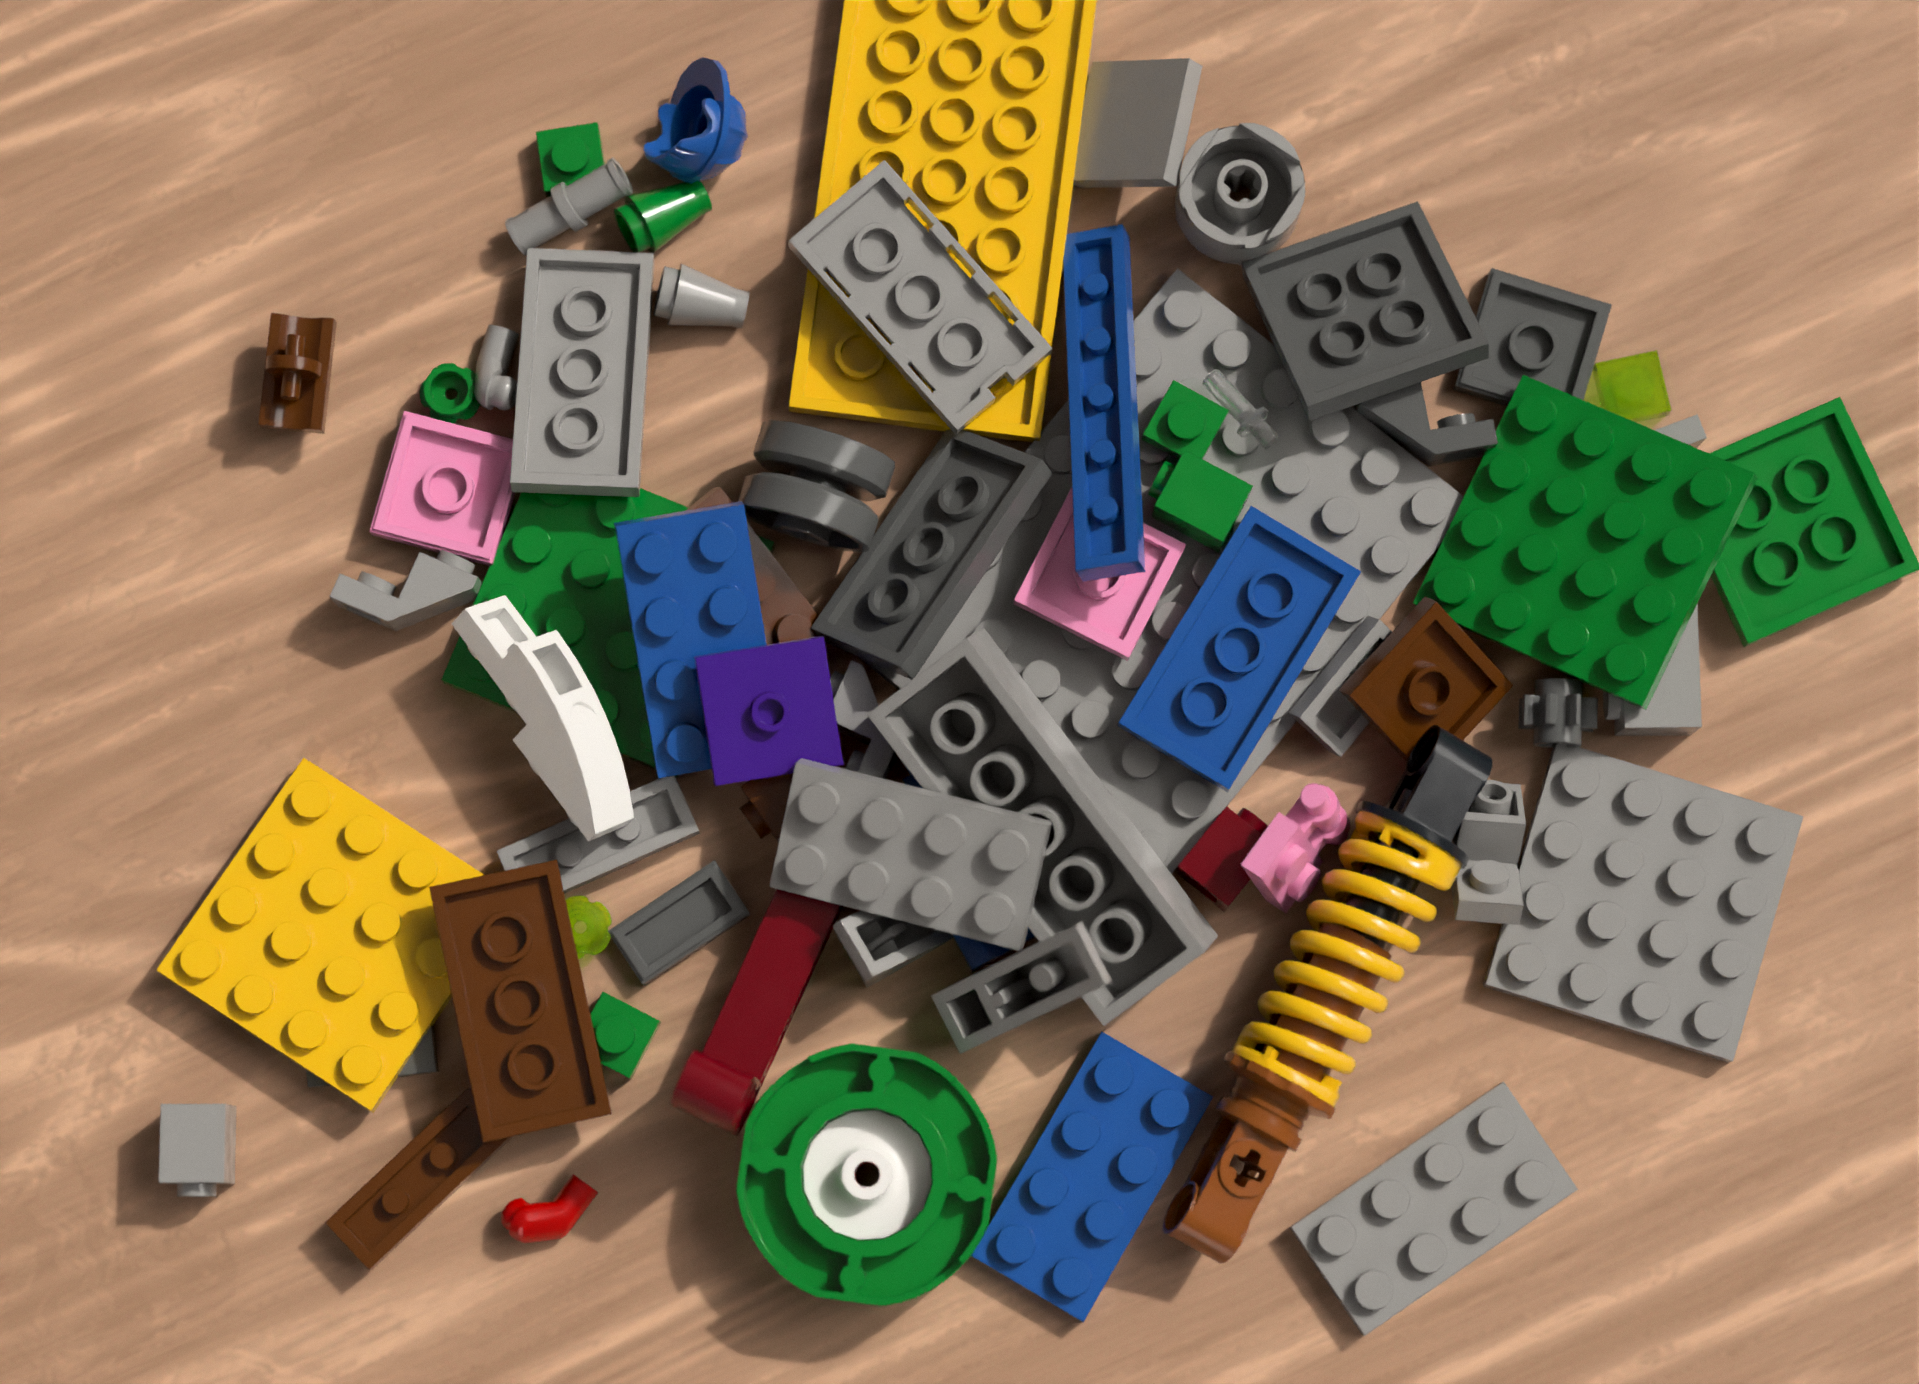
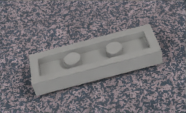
M669 776L659 778L630 791L634 819L627 826L587 841L579 828L570 819H567L497 850V854L505 871L557 859L565 894L698 835L700 831L676 777Z

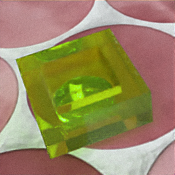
M1657 350L1595 363L1593 375L1601 408L1634 422L1668 416L1672 411Z

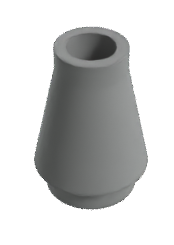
M680 264L679 269L664 266L658 287L654 316L667 318L668 325L732 326L742 328L749 301V291L736 289L684 264Z

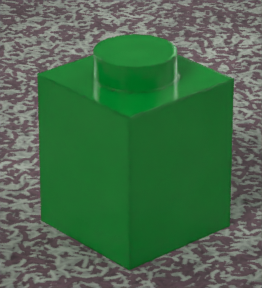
M1184 450L1176 466L1167 461L1163 463L1148 492L1149 496L1157 499L1152 518L1219 553L1247 502L1253 486Z

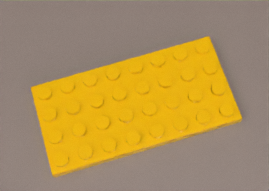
M844 0L815 218L885 160L1052 347L1097 0ZM907 203L905 206L929 232L930 227ZM950 250L947 251V253L952 257V259L961 267V269L971 279L972 274L965 268V266L957 259V257ZM807 269L789 411L938 431L951 430L810 270ZM826 272L827 275L835 282V284H836V285L843 291V293L849 298V295L841 288V286L833 279V277H832L828 272ZM990 297L989 300L1013 326L1014 321L1006 314V312L998 305V303L992 297ZM867 319L875 327V329L883 336V338L891 345L889 340L881 333V331L873 324V322L870 319ZM1051 354L1014 386L1006 378H1002L990 389V392L996 397L994 403L962 430L985 437L1024 442L1040 441ZM910 366V368L915 372V374L923 381V383H924V384L931 390V392L933 393L934 391H933V390L928 386V384L921 378V376L913 369V367Z

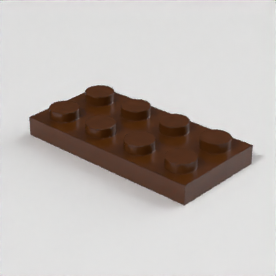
M557 859L429 887L483 1143L611 1115Z

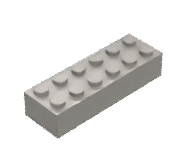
M984 627L965 638L867 714L923 789L1052 821L1028 927L1040 942L1083 922L1112 982L1081 996L1103 1026L1206 952L1218 937L1208 921Z

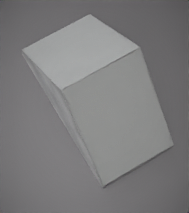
M862 910L841 919L833 925L835 934L867 988L953 938L951 933Z

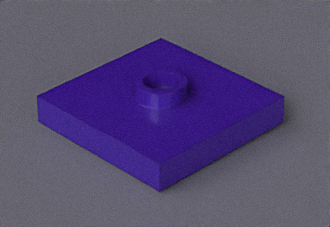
M823 636L694 656L715 786L794 773L796 762L801 758L831 766L844 765Z

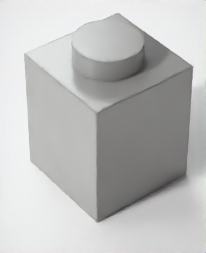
M160 1104L159 1183L177 1184V1197H217V1184H235L236 1106L229 1104Z

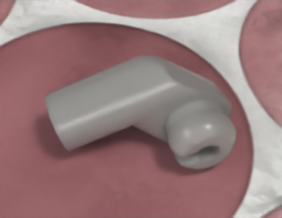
M488 325L476 364L474 395L476 401L488 410L494 407L500 410H509L516 404L517 381L507 376L519 334L496 325Z

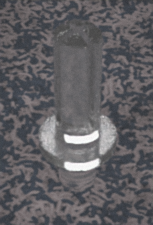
M1215 369L1207 374L1202 385L1224 408L1229 410V413L1240 424L1237 429L1240 437L1244 438L1252 434L1265 449L1271 447L1278 440L1279 435L1265 421L1269 415V410L1264 406L1256 409L1219 369Z

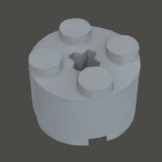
M1239 123L1236 126L1216 128L1202 135L1192 145L1183 160L1175 196L1176 220L1189 242L1197 250L1212 259L1239 265L1247 260L1280 249L1295 229L1305 198L1304 174L1294 147L1278 132L1256 123ZM1241 186L1251 190L1249 199L1243 198L1240 202L1234 201L1229 197L1230 191L1236 192Z

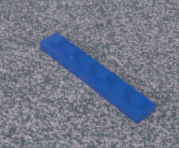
M1119 224L1067 234L1063 258L1075 567L1082 582L1145 572L1130 238L1124 225Z

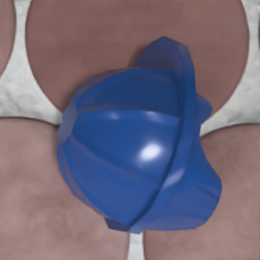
M704 57L697 59L681 74L672 94L670 104L665 103L661 105L657 111L661 124L659 138L656 141L646 143L643 148L647 160L669 171L672 177L691 184L697 180L714 178L738 161L742 155L744 142L748 139L746 113L742 104L730 95L726 70L719 61Z

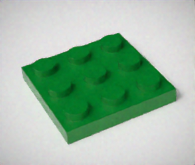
M1841 397L1709 453L1754 472L1758 478L1711 574V579L1743 647L1919 571V562Z

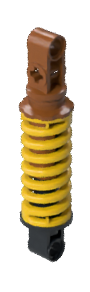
M1433 725L1423 733L1415 744L1414 749L1409 755L1406 769L1386 806L1368 801H1361L1356 809V828L1351 838L1342 843L1338 849L1339 860L1347 870L1334 869L1326 873L1322 879L1323 890L1332 901L1316 900L1310 903L1306 909L1307 920L1316 931L1301 930L1294 933L1290 939L1291 950L1301 962L1283 961L1276 965L1274 979L1285 992L1268 991L1260 995L1258 999V1010L1268 1021V1024L1261 1022L1246 1024L1231 1052H1227L1223 1059L1224 1063L1238 1076L1235 1081L1236 1084L1231 1088L1230 1096H1227V1098L1221 1097L1215 1108L1221 1116L1207 1142L1202 1147L1187 1180L1176 1193L1167 1209L1163 1221L1164 1233L1220 1264L1227 1262L1242 1244L1248 1231L1250 1220L1267 1188L1272 1183L1287 1150L1297 1151L1302 1141L1298 1137V1132L1302 1130L1304 1121H1307L1309 1115L1327 1119L1332 1118L1335 1112L1334 1107L1339 1099L1338 1089L1342 1082L1329 1076L1330 1072L1333 1069L1344 1075H1349L1354 1071L1356 1067L1355 1059L1342 1051L1347 1040L1351 1039L1359 1044H1366L1370 1041L1372 1037L1371 1028L1358 1021L1364 1008L1377 1014L1385 1012L1389 1005L1388 999L1375 991L1380 978L1382 977L1392 983H1398L1405 975L1403 967L1390 960L1392 956L1385 950L1387 944L1390 943L1409 953H1414L1421 945V941L1416 934L1398 925L1404 912L1423 922L1433 921L1437 914L1434 905L1414 895L1420 882H1424L1441 891L1449 890L1460 869H1464L1469 861L1468 855L1451 841L1473 800L1481 792L1489 778L1493 763L1490 756L1440 726ZM1234 1155H1237V1158L1245 1163L1240 1174H1237V1171L1229 1166Z

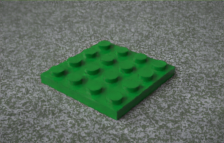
M1522 375L1496 429L1498 444L1496 447L1486 450L1413 604L1417 606L1424 597L1437 601L1458 626L1647 710L1758 478L1754 472Z
M640 488V497L521 492L498 545L494 563L489 566L473 606L506 595L536 637L557 630L591 683L609 721L621 756L655 769L614 523L686 511L689 507ZM758 536L772 554L775 543ZM459 636L441 678L442 682L517 713L508 704L505 695L482 664L470 653L462 637Z

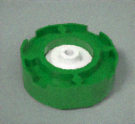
M851 1043L835 1046L807 1057V1059L788 1070L763 1093L745 1125L736 1192L744 1224L762 1255L786 1280L815 1297L886 1306L916 1298L933 1290L950 1278L969 1259L989 1225L998 1158L989 1124L980 1107L961 1082L947 1069L917 1052ZM865 1164L874 1165L879 1170V1180L871 1187L861 1186L856 1179L858 1169Z

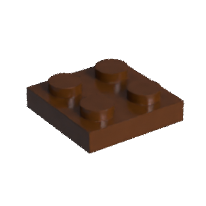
M1424 597L1346 681L1339 691L1407 762L1419 738L1433 725H1438L1464 740L1513 685L1437 601Z

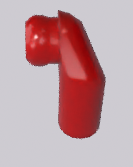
M572 1174L552 1202L528 1203L523 1198H516L508 1202L502 1210L501 1223L509 1231V1235L513 1239L526 1244L559 1240L568 1235L599 1192L578 1176Z

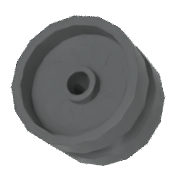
M770 420L763 422L753 453L760 465L770 472H761L745 477L738 502L742 501L744 504L746 518L774 531L813 544L843 551L859 553L869 551L878 524V516L862 501H873L886 497L895 470V462L878 450L836 433L787 421Z

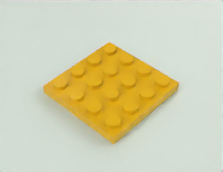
M303 758L163 959L157 971L374 1113L430 1026L434 1025L452 998L429 887L478 877L484 874Z

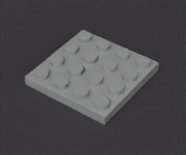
M1556 743L1555 748L1551 752L1518 864L1523 898L1520 924L1500 925L1483 986L1728 1063L1732 1062L1803 816L1581 747H1567V744Z

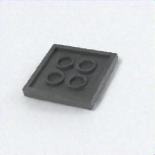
M1418 201L1241 263L1243 279L1309 421L1489 358V343Z

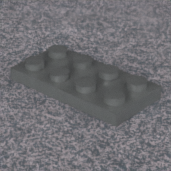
M946 430L875 533L870 550L862 552L811 629L817 636H823L824 641L830 645L911 680L914 679L1052 475V471L1042 459L966 430H961L957 435L952 430Z

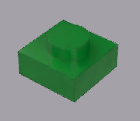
M598 122L536 131L546 197L551 196L550 189L555 185L564 182L568 186L605 164Z
M1173 380L1146 427L1142 440L1178 460L1184 450L1203 459L1228 416L1229 410Z
M602 992L591 1013L600 1062L632 1080L661 1021Z

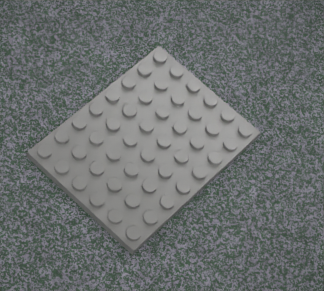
M1178 268L1134 320L1143 523L1185 543L1186 548L1129 660L1126 661L1014 605V599L1072 487L1068 399L1042 430L1040 441L1034 440L1024 452L1042 459L1052 471V475L916 675L918 676L965 638L984 627L1171 874L1296 723V720L1289 714L1290 710L1366 617L1371 616L1380 619L1438 549L1464 498L1463 495L1352 407L1309 421L1275 346ZM1173 380L1229 410L1228 416L1203 460L1253 486L1247 502L1219 553L1152 518L1157 499L1149 496L1148 492L1163 463L1167 461L1176 466L1179 460L1142 440V435ZM1250 506H1253L1360 570L1361 573L1227 793L1117 725ZM860 658L898 690L911 681L907 677Z

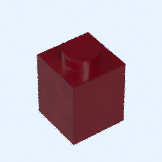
M1226 806L1177 866L1175 873L1225 912L1251 880L1241 864L1265 832L1268 825L1246 808H1242L1236 814Z

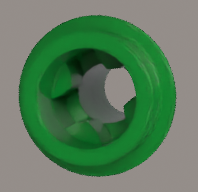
M697 180L692 184L683 182L626 196L625 204L614 209V216L618 228L632 252L641 253L648 249L651 253H655L700 216L712 211V204L705 187L700 180Z

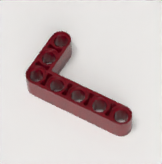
M776 889L702 1052L694 1050L690 1055L676 1084L670 1105L735 1136L739 1135L831 935L833 925L841 913L842 905Z

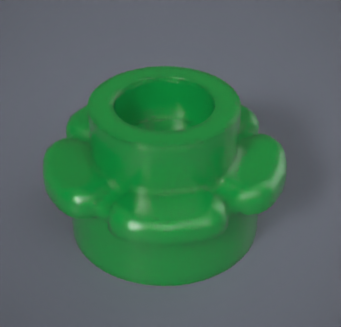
M454 363L441 364L431 371L426 380L422 382L419 392L421 404L425 408H429L431 418L455 424L458 419L468 420L477 413L480 404L476 401L474 395L475 373L469 368L462 369ZM449 389L457 391V397L453 400H449L445 396Z

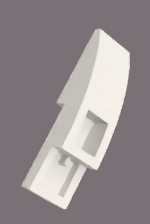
M506 595L465 608L452 622V625L467 644L470 653L482 664L503 692L508 704L517 711L526 723V726L517 734L513 741L528 760L532 770L541 777L566 811L570 821L579 828L587 841L627 826L634 819L629 784L619 748L606 714L591 683L559 632L554 630L536 637Z

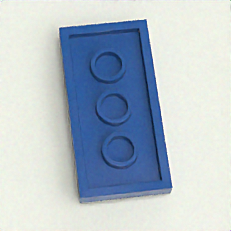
M742 501L614 523L652 753L658 778L711 769L694 656L767 645L745 508Z
M1250 506L1117 726L1228 793L1361 571L1255 507Z
M1101 1032L971 1256L1084 1322L1213 1096Z

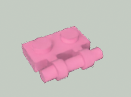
M1317 783L1306 785L1301 792V796L1286 816L1280 812L1277 813L1241 864L1264 899L1284 913H1287L1295 900L1298 902L1304 901L1318 883L1321 874L1318 868L1323 863L1319 853L1326 844H1342L1348 837L1350 819L1346 811L1340 806L1335 793L1329 787Z

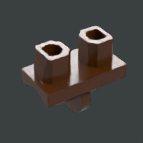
M271 313L258 422L261 428L325 433L337 325L334 318H303Z

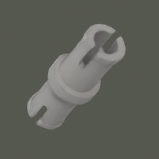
M611 158L606 164L568 186L564 182L555 185L550 189L551 196L517 216L505 220V225L517 248L524 255H527V248H537L569 228L575 232L588 225V217L624 196L633 194V188L623 168L616 159Z

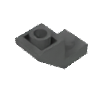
M1421 382L1353 406V409L1427 466L1483 457L1488 448L1496 447L1498 444L1493 419L1476 422L1473 413L1457 414L1442 418L1437 421L1438 428L1430 430Z

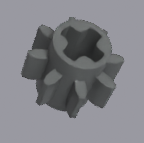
M1563 678L1535 680L1534 695L1525 694L1523 698H1519L1518 729H1533L1534 746L1555 748L1556 743L1567 744V747H1581L1582 732H1593V729H1597L1598 698L1583 697L1582 681Z

